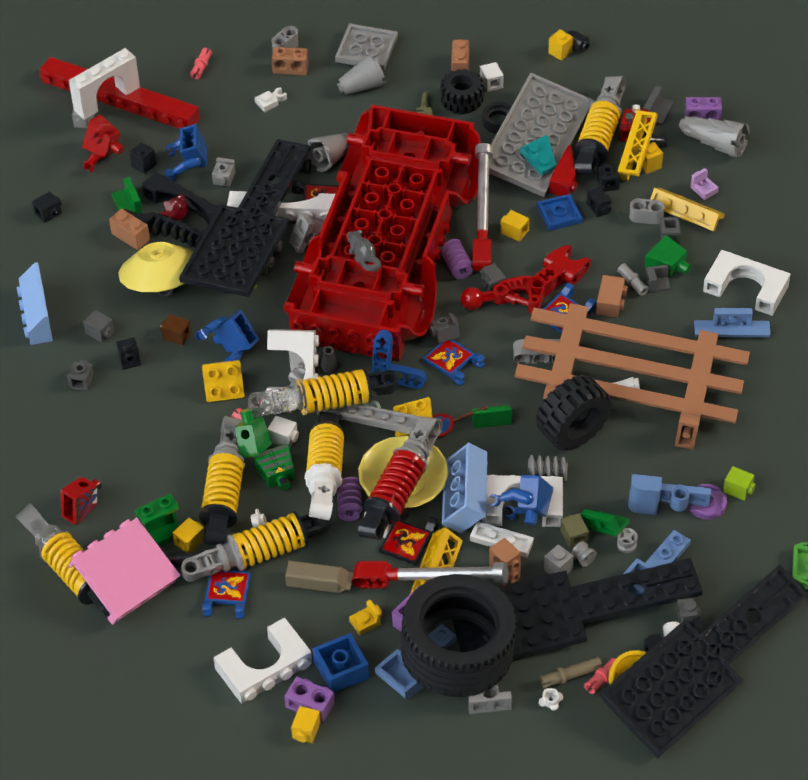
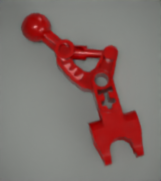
M564 245L546 256L543 261L544 268L533 277L527 275L509 278L499 282V284L494 286L493 290L481 292L478 288L469 287L462 292L460 301L463 307L468 310H476L481 307L483 302L494 301L499 305L507 302L514 305L519 303L528 306V312L532 314L533 308L540 309L543 299L563 282L571 283L572 285L579 282L591 267V259L588 257L580 260L569 259L572 254V247ZM524 290L528 295V299L520 297L518 293L512 291Z

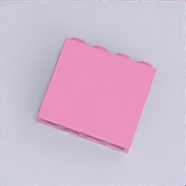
M138 518L132 521L129 519L124 521L119 526L120 529L117 531L112 529L103 536L104 539L100 542L95 540L88 546V550L82 552V550L78 551L71 557L73 560L69 564V568L76 567L108 610L110 616L107 619L112 625L171 586L181 576Z

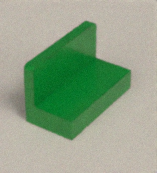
M130 177L124 178V189L111 193L118 211L120 209H127L135 213H143L141 200Z
M510 405L488 407L487 410L474 411L472 415L473 427L484 428L512 425V408Z
M584 509L580 513L587 529L615 537L630 523L628 518L602 511L596 512Z

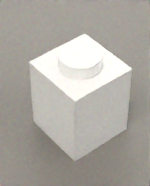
M496 62L480 66V77L483 79L487 92L503 88V73Z
M275 416L268 427L269 435L274 444L280 446L288 444L290 448L292 443L298 439L299 431H297L296 422Z

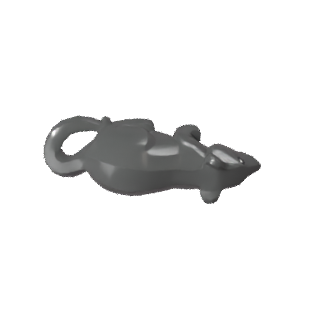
M361 230L348 232L347 240L351 245L349 253L355 254L354 259L365 270H379L381 261L375 257L373 244L368 239L361 237ZM367 262H373L374 264H373V265H367V264H365V263H367Z

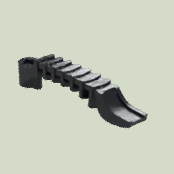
M124 209L146 223L149 232L152 231L154 236H157L162 231L163 236L167 237L171 232L173 239H177L179 236L181 242L185 243L187 240L190 247L194 245L197 247L205 233L198 231L197 228L189 227V224L181 223L180 220L175 221L170 216H163L162 213L150 212L139 214Z

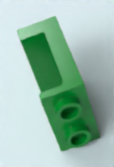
M171 493L134 510L135 518H138L159 547L174 540L173 532L180 526L176 515L179 505Z

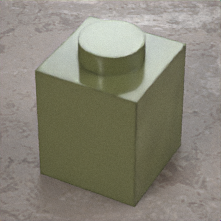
M580 513L568 515L561 519L560 532L569 549L574 548L582 541L588 544L589 531Z

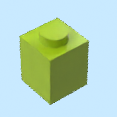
M732 466L724 481L723 492L745 501L748 494L752 495L756 486L753 483L754 474Z

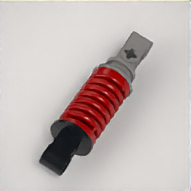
M419 417L408 440L404 442L402 447L396 448L393 451V455L375 485L374 490L364 502L366 514L358 526V535L360 537L381 540L388 525H394L399 521L402 510L405 508L421 476L427 470L428 463L426 460L429 456V451L442 431L441 419Z

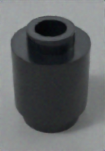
M576 30L567 32V34L573 37V49L580 53L588 50L590 46L588 37Z

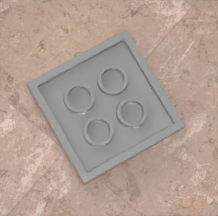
M349 24L335 56V62L356 65L368 54L372 53L374 55L371 57L372 60H377L381 69L385 70L398 38V32Z

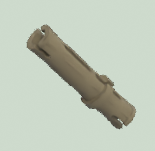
M597 656L566 668L559 667L554 672L540 675V683L544 689L559 683L565 684L567 680L602 668V662Z

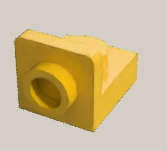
M371 600L366 601L367 608L349 616V622L359 635L381 625V609L377 604L374 605Z

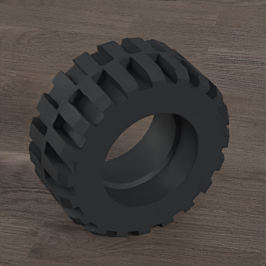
M584 375L574 376L572 379L565 380L561 385H557L556 389L547 395L548 397L542 401V406L537 411L536 423L538 429L556 448L561 450H572V448H578L581 444L587 443L591 437L593 438L603 428V424L609 419L608 415L611 414L612 402L610 396L593 378Z

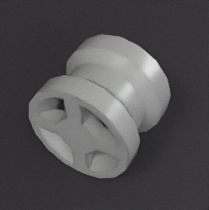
M624 528L617 536V548L620 552L629 554L636 550L638 536L636 531L631 528Z
M584 541L578 543L571 552L573 559L579 560V564L582 567L591 564L597 553L594 549H589L588 544Z

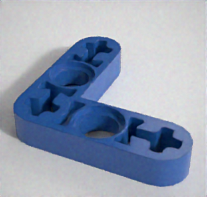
M380 330L374 338L372 373L381 372L379 369H382V371L392 370L400 372L404 375V378H398L397 385L415 389L422 388L427 381L426 373L419 369L392 364L393 336L387 330ZM381 337H383L384 341H386L384 346H381L383 344V339ZM383 352L384 354H386L387 358H380L378 353Z

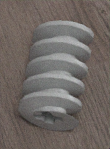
M530 455L527 475L563 476L564 481L567 482L568 463H566L565 457H562L560 462H558L557 457L554 456L552 462H550L549 456H546L545 460L542 461L541 455H538L535 461L533 455Z

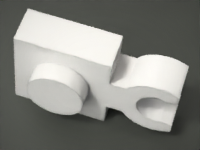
M281 87L275 89L273 93L267 91L255 97V103L263 112H266L278 106V101H285L287 93L282 94Z

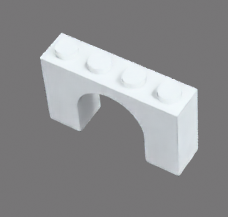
M126 48L69 80L74 111L84 120L98 112L96 94L100 85L106 79L114 76L116 87L125 95L140 88L136 57Z
M721 250L704 279L703 292L721 297L728 283L736 278L753 279L762 287L756 299L755 310L773 316L789 286L791 273Z
M268 330L267 350H288L297 353L305 364V376L303 379H315L318 377V373H315V366H318L319 356L315 354V347L319 346V335H316V330ZM299 384L293 387H267L266 408L303 409L301 404L298 403L297 395L295 394V392L298 393Z
M487 475L486 516L482 519V523L502 526V508L505 502L503 501L499 506L493 507L490 504L496 502V497L491 498L490 495H501L503 492L513 488L520 489L521 476ZM541 476L554 487L547 516H542V527H560L561 519H563V477Z
M285 617L267 627L268 639L280 654L279 660L273 666L266 669L250 668L241 661L232 647L214 657L216 671L241 704L254 699L265 690H270L275 684L289 679L296 672L305 670L312 664L310 649Z

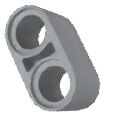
M294 26L285 27L272 38V51L274 47L296 48L299 45L298 30Z
M633 199L630 203L629 218L633 222L660 224V218L664 217V204L661 201Z

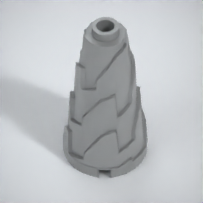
M686 116L679 123V128L685 135L700 140L701 143L712 146L716 150L735 158L742 155L748 142L745 139V135L749 136V125L743 122Z

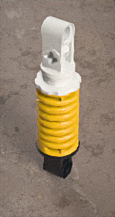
M320 411L317 423L310 428L308 433L309 446L304 479L312 495L309 517L329 521L333 508L332 497L335 495L337 488L342 484L341 475L345 431L338 424L339 415Z

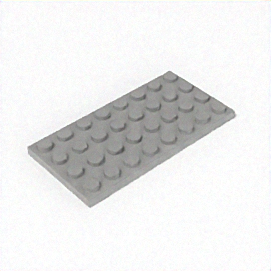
M530 73L491 143L493 146V157L489 159V173L544 197L549 188V180L554 170L541 176L519 152L520 148L547 135L557 166L567 145L571 146L590 109V104L594 100Z

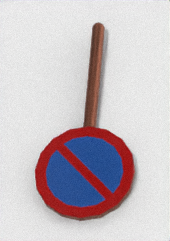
M484 406L474 411L487 410L488 407ZM474 411L454 419L442 413L432 416L442 421V431L437 438L448 435L453 430L454 422L472 416Z

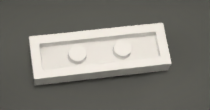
M479 521L476 522L470 535V541L489 547L506 538L521 552V556L526 558L534 543L533 537Z

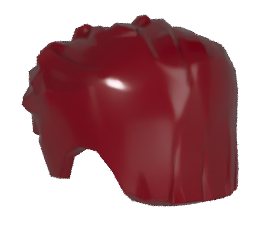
M180 194L170 201H164L163 205L166 210L158 213H162L166 217L170 216L175 221H181L187 214L185 196Z

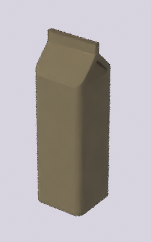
M289 561L285 580L287 587L341 593L345 590H350L353 573L348 572L343 567Z

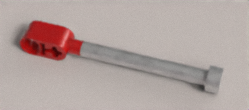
M480 143L475 147V157L479 159L477 239H473V271H481L483 267L491 265V239H488L489 159L493 157V146L488 143Z
M359 561L355 564L351 581L352 585L361 589L386 588L389 581L431 580L442 575L466 574L482 579H493L495 583H507L509 572L506 562H495L493 567L392 568V565L385 561Z

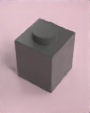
M97 310L83 321L85 333L101 343L110 338L115 332L113 320Z

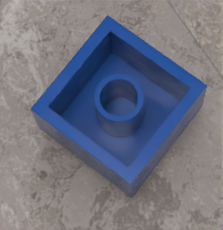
M351 633L313 648L314 664L327 688L334 693L369 679L368 663Z

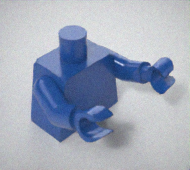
M196 124L180 128V138L174 144L169 143L166 146V151L173 149L169 152V156H173L176 150L180 149V154L185 159L174 170L167 169L165 171L166 177H169L171 181H175L176 175H180L188 169L198 166L203 168L208 164L207 144Z
M242 310L237 311L228 318L224 316L219 317L206 325L205 329L202 328L195 333L196 339L200 342L201 338L202 340L207 338L208 333L215 332L213 336L215 344H222L227 352H232L225 361L239 360L244 350L250 349L260 340Z
M521 475L520 489L513 488L503 492L501 495L491 494V498L496 497V502L490 505L497 507L503 501H517L518 507L511 505L504 507L509 512L513 511L511 515L504 514L506 518L514 520L518 513H525L524 523L536 525L538 516H547L554 487L541 476Z

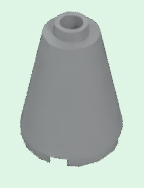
M372 53L368 54L338 79L339 83L337 86L341 93L344 92L348 95L387 84L386 81L382 80L385 76L378 61H373L371 58L374 56Z
M348 133L316 137L308 140L307 143L310 145L311 151L307 159H311L312 165L314 164L317 168L315 170L319 172L329 170L347 153L350 144H347Z

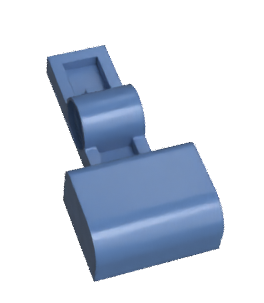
M632 474L628 508L634 513L656 515L659 502L670 503V507L677 512L686 510L688 505L709 507L711 488L662 483V477Z
M673 530L646 563L636 558L623 574L678 561V558L690 545L691 539ZM634 584L629 588V591L639 596L643 594L645 588L640 584Z
M440 624L428 635L434 643L444 649H447L456 641V635L443 624ZM396 649L375 667V673L405 699H410L423 686L417 683L408 673L407 668H405L402 662L401 651Z

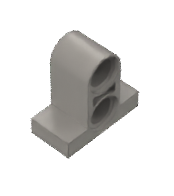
M306 213L299 214L289 243L297 253H304L306 245H309L310 240L319 235L324 222L321 219L311 220Z
M497 684L486 692L468 696L469 714L512 710L511 691L499 692Z

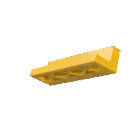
M636 111L618 168L621 180L629 181L630 175H640L658 117L657 113ZM646 117L651 118V121L648 124H646ZM645 131L646 137L642 139L643 133ZM640 146L642 150L639 154H637ZM634 162L637 163L636 170H632Z
M654 188L650 200L663 202L664 212L711 231H715L719 219H723L725 213L662 188Z
M446 527L434 532L420 568L453 567L463 540ZM448 539L455 543L453 549H450ZM443 554H446L448 560L447 565H444L443 563ZM415 580L410 594L418 586L423 585L429 580Z

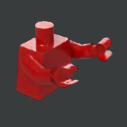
M101 115L89 120L82 148L93 152L88 160L84 162L83 170L89 169L91 173L94 172V166L97 161L114 152L120 155L124 150V146L118 142L120 131Z

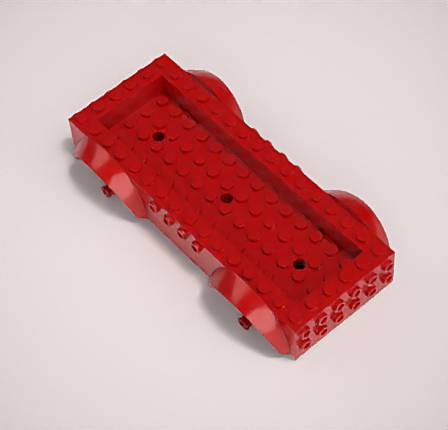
M371 105L369 110L361 114L355 133H348L347 144H350L336 177L340 184L319 235L310 240L303 261H296L294 266V272L298 274L288 300L283 307V311L289 315L290 330H316V335H319V346H331L334 350L373 357V344L376 334L380 330H387L393 336L392 361L397 362L401 360L407 341L426 334L433 321L436 307V260L440 259V248L445 244V234L449 233L452 214L455 208L471 203L478 193L479 159L475 157V147L481 141L478 132L475 130V123ZM361 230V237L368 239L373 244L375 257L381 261L379 270H365L354 259L355 254L349 253L351 245L347 240L348 232ZM367 262V263H365V264H367V265H373L374 263H373V262ZM381 337L383 339V344L381 346H384L386 341H384V338ZM383 352L378 353L380 358H387L386 354H384Z

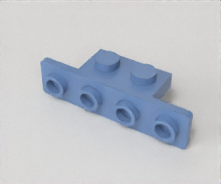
M714 308L713 320L694 321L695 337H698L699 331L703 330L718 333V337H770L769 321H752V308Z

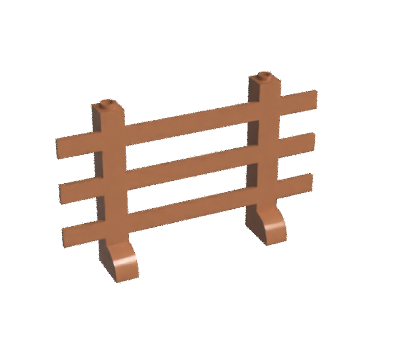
M570 303L567 314L533 308L530 321L563 328L560 342L527 335L524 340L523 349L556 356L552 371L518 364L514 378L547 384L543 400L548 397L547 395L556 389L557 385H561L565 380L572 379L575 376L572 373L575 362L578 360L688 383L685 398L595 380L610 398L681 412L674 446L694 450L701 417L736 423L738 409L704 403L707 387L737 394L742 393L744 380L711 374L710 371L713 359L747 366L750 352L716 345L718 333L700 330L698 340L695 341L588 319V307ZM583 332L693 354L691 369L580 347Z

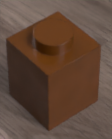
M169 314L160 326L163 340L183 346L191 334L190 320Z

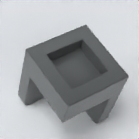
M668 265L646 267L645 281L649 287V293L669 291L671 289L668 280Z

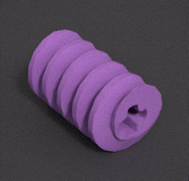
M452 239L447 241L441 248V255L449 270L456 279L467 278L473 272L469 256L461 245L460 240Z
M356 477L343 478L341 486L337 488L338 517L344 521L358 520L362 512V487L359 479Z

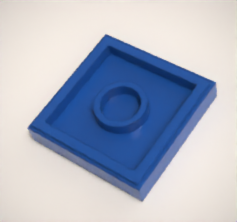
M571 194L537 202L538 211L548 231L583 223V218Z

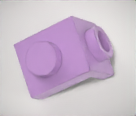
M706 168L695 172L691 179V189L704 200L717 194L719 187L707 177L708 170Z

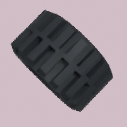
M456 69V71L452 70L450 74L444 75L441 79V103H443L444 108L453 111V113L459 112L464 114L465 112L471 113L472 110L476 111L478 107H481L484 100V82L478 73H474L472 70L468 71V69Z

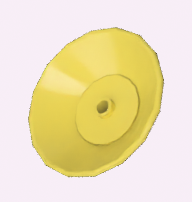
M166 242L148 244L122 264L118 272L120 282L128 289L138 292H162L175 289L185 284L180 282L179 276L194 251Z
M409 436L389 437L374 444L363 455L358 473L360 485L368 496L374 490L375 485L393 455V451L396 448L402 447ZM433 445L429 451V456L426 460L428 463L427 470L418 481L405 508L423 505L433 500L444 489L449 472L447 460L438 447Z

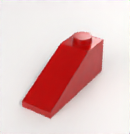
M567 145L549 180V193L558 196L571 194L577 188L570 145Z

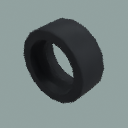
M494 102L487 105L483 109L482 115L484 128L488 132L497 134L504 121H494L489 117L493 115L507 116L512 106L504 102Z

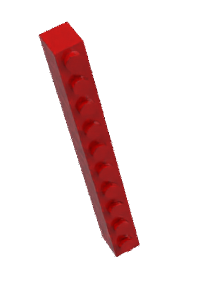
M49 57L39 70L42 82L71 92L69 80L88 69ZM112 77L106 79L100 85L96 94V100L178 129L197 124L200 120L198 106L142 87L125 95L116 87L115 78Z

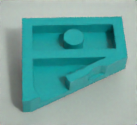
M547 135L520 148L519 152L541 176L555 169L556 162Z

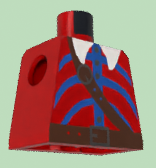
M80 477L62 488L61 517L78 525L97 505V491L102 488L101 483L97 479L89 481L84 477Z

